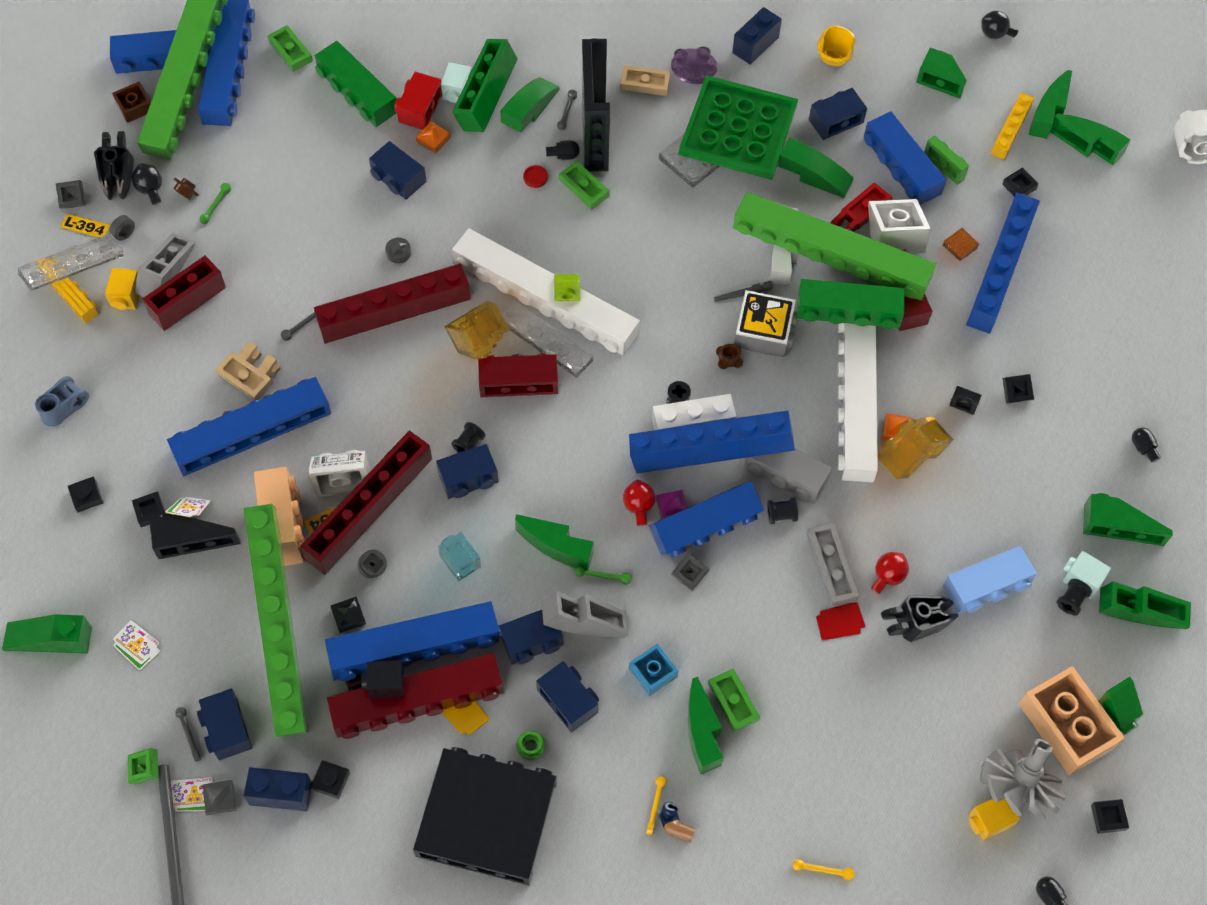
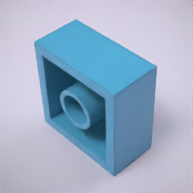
M658 644L629 663V670L649 696L678 677L677 668Z

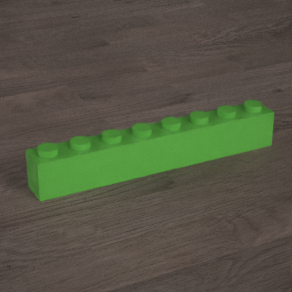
M187 0L137 141L142 153L171 160L173 152L177 151L179 146L178 136L180 131L185 129L187 110L193 106L194 90L200 85V73L202 67L207 65L209 46L214 44L216 26L221 24L222 9L229 0Z
M747 191L734 217L733 229L738 230L742 234L754 236L765 243L780 246L789 252L801 254L812 261L827 264L838 271H845L859 279L868 280L880 286L905 288L904 295L906 297L915 298L920 301L924 297L937 264Z
M273 504L243 508L275 737L308 732L277 509Z

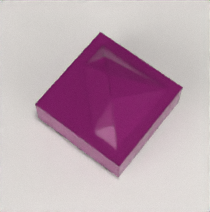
M683 490L656 495L661 519L687 508Z

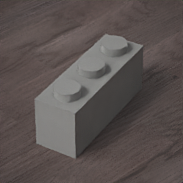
M796 448L795 451L747 457L744 463V467L751 474L762 476L770 480L774 486L780 489L785 488L794 493L800 500L810 501L815 504L825 487L832 471L831 466Z

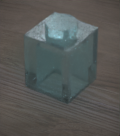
M462 532L455 536L450 535L441 542V545L438 546L440 558L458 582L481 567L480 556Z

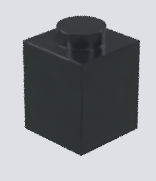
M402 660L366 662L367 672H362L361 683L362 690H367L370 699L405 697Z

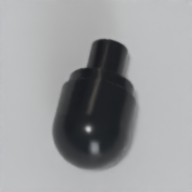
M573 140L556 142V146L546 147V157L557 156V159L561 160L575 159L580 152L579 145Z
M1137 428L1132 433L1131 438L1137 451L1142 455L1146 454L1151 463L1158 461L1161 457L1156 450L1158 441L1148 428Z
M1048 876L1039 879L1036 884V892L1045 905H1067L1064 901L1067 897L1065 891L1056 879Z

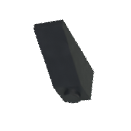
M161 514L157 518L149 519L152 549L158 560L240 544L239 536L235 528L175 514Z

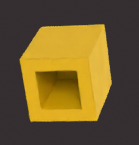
M112 268L105 290L106 298L111 307L119 310H136L140 296L135 293L137 270Z
M993 799L975 806L969 813L970 826L975 834L981 836L983 841L1014 827L1020 820L1006 799L999 802Z

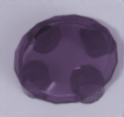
M704 46L698 49H677L671 61V70L683 82L702 84L706 75L715 76L717 62L710 55V49Z

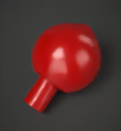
M641 480L633 481L626 487L623 493V503L631 513H635L637 526L647 525L646 512L650 511L655 503L654 490L650 485Z
M888 552L877 560L875 571L879 578L872 585L871 589L880 594L887 584L891 586L898 585L906 579L909 573V564L903 553Z

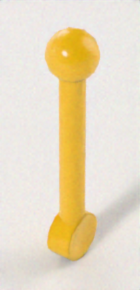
M658 776L655 780L657 788L646 832L648 835L653 833L662 788L667 783L666 778L663 776Z
M800 859L793 861V868L797 871L806 869L839 875L846 881L852 880L855 875L851 868L839 870L807 864Z

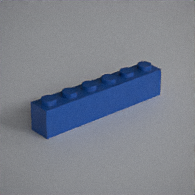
M229 0L227 5L224 4L222 21L215 29V41L213 46L210 47L198 106V112L203 125L231 126L233 117L237 115L236 98L241 95L240 78H244L243 62L248 58L247 41H251L252 36L250 25L255 21V11L251 9L249 0Z
M1016 192L966 326L989 334L991 333L1040 200Z
M313 377L301 380L297 385L290 388L278 390L271 396L261 400H254L240 409L230 410L221 417L211 421H204L190 430L180 431L166 440L184 477L331 414V410L317 378Z
M789 410L629 434L630 457L636 474L795 451Z
M492 601L328 638L325 639V645L333 681H349L354 679L356 675L367 672L366 662L402 660L403 668L413 662L420 660L430 662L450 653L452 655H460L471 648L479 647L480 649L492 647L495 643L499 642L500 630Z

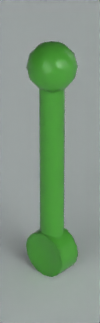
M223 183L220 186V193L206 213L200 216L199 220L201 223L206 224L209 222V216L224 194L231 191L228 183Z
M581 566L577 567L574 571L577 577L586 575L620 580L625 585L629 584L632 579L629 573H623L622 575L585 570Z

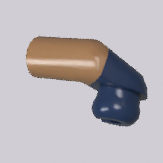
M664 803L659 812V818L664 831L669 835L691 842L695 828L680 822L677 814L678 808L674 803Z

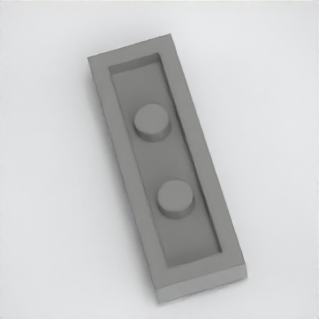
M834 523L808 528L807 536L831 607L857 601L859 594Z

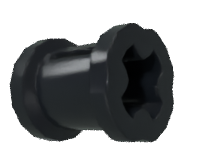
M683 381L671 383L668 387L666 404L688 401L691 396L690 386Z
M466 422L464 425L465 430L458 439L452 441L451 445L458 453L472 449L479 440L481 441L485 438L484 431L477 425Z
M795 497L790 498L789 501H767V513L770 524L790 519L793 522L798 521V508Z
M1073 578L1069 581V588L1064 596L1059 597L1056 603L1065 613L1076 616L1081 611L1080 606L1084 599L1092 594V589L1085 582Z

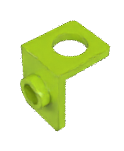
M579 274L554 275L555 301H580Z

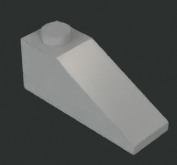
M171 233L138 268L135 293L145 297L176 276L190 255L195 241Z

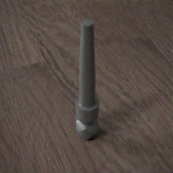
M771 281L764 282L762 285L760 283L754 284L749 288L714 297V301L744 296L745 290L762 293V291L768 292L772 290L773 285Z

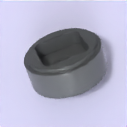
M121 215L112 222L109 232L118 241L125 240L133 233L135 223L127 215Z
M397 237L387 242L385 250L387 258L391 262L403 263L410 258L411 247L406 239Z
M368 550L358 560V569L367 578L380 576L387 567L385 556L378 550Z

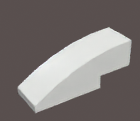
M774 245L769 271V281L772 282V285H789L792 263H798L800 254L789 252L785 248Z

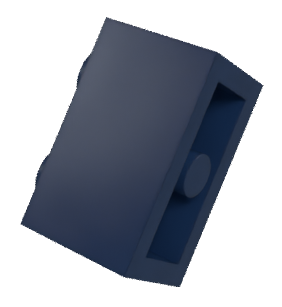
M765 7L760 9L734 34L732 53L751 65L779 38L782 18Z
M852 87L845 91H839L824 100H817L811 105L808 120L822 140H825L864 123L867 107Z
M388 141L369 158L370 173L374 179L384 182L395 195L399 194L405 200L426 183L425 167L391 141Z
M487 444L436 460L438 474L448 499L454 497L462 498L471 491L488 489L499 482L498 470Z
M542 610L498 625L500 638L511 665L515 663H528L533 660L534 656L542 653L552 654L558 651L560 646L564 645L561 630L543 625Z
M562 661L536 680V687L540 695L572 733L598 713L597 702H599V698L590 687L586 689L580 682L582 678L579 672L573 666L568 667Z
M232 688L199 699L201 710L197 711V716L201 727L206 726L209 736L204 737L209 754L214 752L220 761L253 749L238 698Z
M249 767L243 796L251 806L307 811L312 781L308 773Z

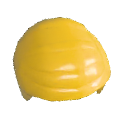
M841 26L828 27L817 42L820 59L825 64L835 67L848 63L854 51L855 37L853 33Z

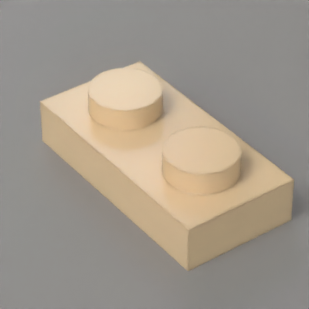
M624 66L620 90L667 96L671 71Z

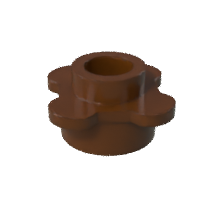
M177 178L173 179L177 182L173 189L190 200L193 195L199 196L194 191L196 186L185 178L181 181Z
M726 344L716 349V354L719 356V368L742 367L743 360L740 358L741 348L738 345Z

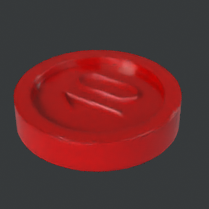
M533 165L524 171L523 179L527 186L539 188L546 184L548 174L542 166Z

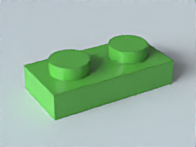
M288 25L267 35L269 43L293 72L313 61L310 52Z
M935 135L928 139L924 153L932 163L957 185L964 181L969 168L966 161L954 153L945 142L938 139Z
M578 161L559 173V180L591 210L610 195V191Z
M734 668L708 680V685L734 733L760 720V716Z

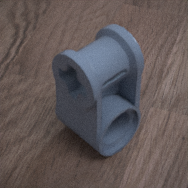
M66 376L36 399L35 408L45 425L57 426L86 404L89 393L83 389L80 390L75 385L74 380L70 376Z

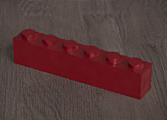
M460 263L313 308L324 344L465 302L471 300L469 282Z
M409 430L301 544L300 549L304 560L325 575L432 460L430 445Z
M491 653L405 676V697L370 699L367 690L360 688L327 697V702L337 738L350 739L358 736L359 732L370 729L371 731H380L387 728L388 724L396 722L400 724L414 721L416 717L425 714L427 716H436L447 708H465L470 706L471 702L481 699L483 701H491L498 698L500 694H503L504 690L495 654Z

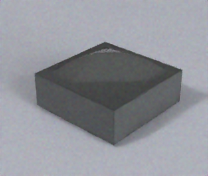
M81 180L55 183L60 209L86 206Z
M688 552L671 575L689 590L693 591L710 569Z
M232 780L202 784L206 816L236 811Z

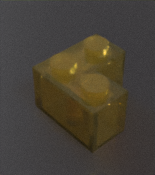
M489 301L484 302L444 326L457 352L477 360L491 354L490 350L497 347L495 342L501 340L503 334L509 331L496 303Z
M933 417L907 419L899 426L898 430L900 432L894 438L891 437L882 444L881 448L883 450L877 455V458L897 480L909 478L926 459L937 458L954 439Z

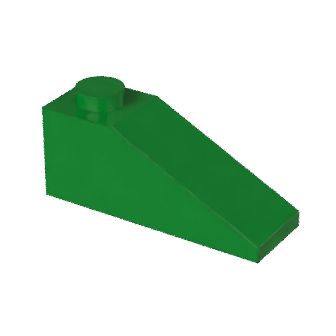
M1105 493L1091 494L1084 504L1083 534L1165 546L1173 536V530L1120 498L1110 497Z
M54 614L7 622L2 650L88 654L92 626L84 615Z

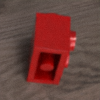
M414 71L411 79H408L405 83L402 97L398 98L395 103V112H397L399 123L422 130L428 125L442 97L441 79Z

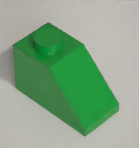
M930 47L920 67L916 83L961 99L967 80L952 55Z
M1128 677L1107 690L1098 700L1119 731L1124 735L1139 726L1136 721L1143 715L1134 681L1131 677Z

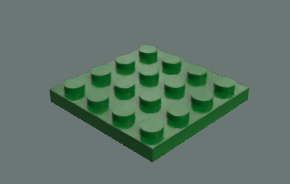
M706 75L680 144L678 155L773 180L780 154L798 105V99Z

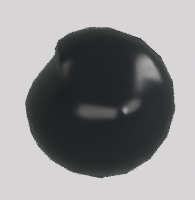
M991 11L981 20V29L988 38L999 39L1005 35L1014 38L1018 33L1017 28L1010 26L1009 17L1004 12Z
M139 164L132 174L133 186L138 192L148 194L152 205L160 203L161 199L157 192L162 185L160 173L153 165Z

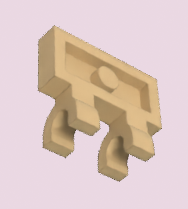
M248 341L238 355L232 351L215 371L217 375L251 399L259 400L273 384L270 377L278 373L281 368L276 364L278 361L269 354L258 369L250 363H254L260 358L261 353L257 351L258 347Z

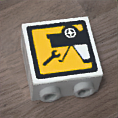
M745 290L734 345H738L744 350L784 357L786 348L791 349L794 334L789 333L790 326L796 327L797 312L794 311L796 300Z

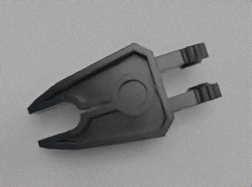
M118 131L117 146H111L109 132H103L102 147H98L94 151L99 182L109 200H112L113 186L116 184L119 197L125 199L131 185L134 158L126 148V135L124 131Z
M909 595L898 607L889 608L881 612L883 620L896 619L898 624H893L887 628L888 635H903V638L909 642L938 633L949 626L959 615L943 613V611H947L954 604L952 600L942 596Z

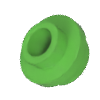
M526 731L517 740V751L521 757L527 760L537 759L544 753L545 740L536 731ZM534 742L537 746L534 750H528L526 744Z

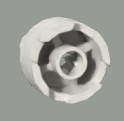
M1207 110L1185 111L1180 114V120L1177 121L1173 128L1179 157L1187 159L1189 164L1207 163Z

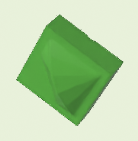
M149 748L128 755L129 784L137 785L159 778L158 750Z

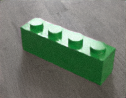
M486 39L452 111L463 131L484 132L518 60L507 39Z
M335 41L314 55L316 60L315 69L321 78H326L334 91L340 92L351 107L355 106L365 121H370L375 127H378L397 114L395 112L396 96L338 41Z
M801 279L798 290L796 319H804L810 322L816 320L828 321L833 324L849 323L858 326H881L885 329L900 328L904 316L905 288Z

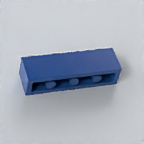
M176 30L110 36V60L115 73L163 69Z
M891 111L867 122L864 133L865 143L872 147L879 161L890 170L893 179L899 182L905 189L908 198L917 199L919 205L942 195L946 179Z
M749 481L648 526L661 555L669 553L671 557L685 552L684 546L694 542L696 547L710 541L709 535L718 532L719 536L734 530L733 524L742 521L743 525L757 520V514L764 511L752 481Z

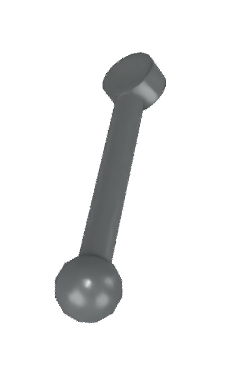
M576 90L568 91L569 99L561 121L557 123V128L560 130L566 128L565 121L572 101L577 98Z
M315 312L290 330H283L281 332L282 339L284 341L290 340L293 333L316 318Z
M179 707L176 709L175 715L181 720L195 762L200 761V754L185 717L187 711L185 708Z

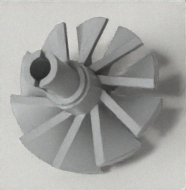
M1036 739L1028 756L1022 759L1021 750L1016 749L1002 753L999 748L995 749L986 757L981 766V783L989 785L994 801L999 802L1006 799L1016 815L1022 816L1023 805L1027 802L1028 809L1040 820H1044L1046 816L1040 810L1036 801L1057 813L1060 808L1055 806L1048 796L1057 797L1063 801L1066 797L1061 792L1044 783H1062L1059 777L1044 773L1043 766L1049 754L1053 751L1052 746H1049L1050 744L1045 740Z

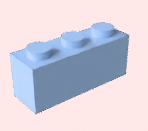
M1020 545L948 575L943 587L950 600L953 601L958 614L965 611L972 613L982 608L986 602L992 600L993 603H996L1006 598L1010 592L1016 590L1017 593L1027 590L1032 586L1031 582L1037 573Z

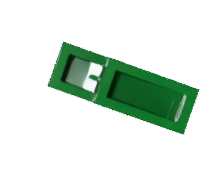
M1067 70L1060 75L1043 95L1033 117L1028 135L1048 138L1054 116L1057 113L1063 114L1066 109L1072 76L1071 70Z
M541 77L532 80L522 87L500 110L501 123L522 133L530 121L535 122L560 90V87Z
M1058 113L1054 116L1053 125L1050 130L1052 134L1087 158L1094 152L1111 165H1114L1124 155L1131 140L1103 124L1085 118Z
M790 137L780 154L778 167L800 175V182L845 198L854 177L832 159Z
M516 514V531L532 546L565 565L573 568L581 566L585 570H589L593 556V541L571 537L568 525Z
M1113 581L1100 588L1099 613L1145 625L1189 629L1191 602L1145 586L1135 589Z
M695 677L692 679L688 702V730L695 762L700 774H704L722 766L724 757L715 740L716 737L720 736L722 726L699 678Z

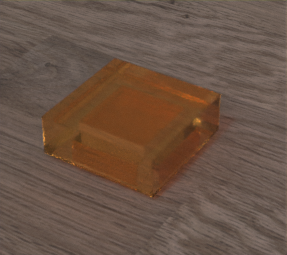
M961 228L945 239L943 246L961 261L978 249L979 243Z

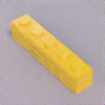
M1022 92L1020 93L990 155L1005 160L1031 109L1034 97Z
M48 257L36 265L40 274L85 324L98 316L96 304L92 300L89 301L87 299L89 297L83 290L80 291L78 289L79 286L75 280L71 281L69 279L70 276L66 270L62 271L60 269L62 267L57 260L53 261Z

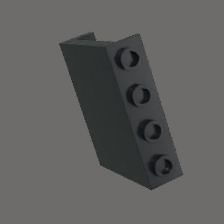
M597 38L582 39L584 167L589 172L609 171L610 102H606L607 39Z
M452 747L451 750L443 748L413 848L415 857L530 886L533 876L532 870L552 794L557 785V777L552 775L551 771L544 768H536L534 771L524 768V765L519 762L508 761L506 764L496 761L495 757L487 754H480L478 757L468 754L467 750L459 747Z

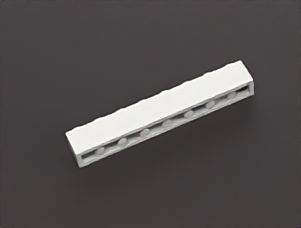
M470 228L452 248L453 263L455 265L461 263L464 271L467 270L474 274L482 282L491 283L504 294H511L524 305L533 306L544 316L555 318L566 328L577 330L588 340L599 342L610 352H617L624 356L639 335L640 320L581 288L580 301H555V274Z
M841 323L837 324V333H842V340H838L837 355H842V362H838L837 377L842 378V385H838L837 400H842V408H838L837 423L842 424V431H838L837 447H842V455H838L837 470L842 471V481L874 482L878 471L876 326H858L856 324Z

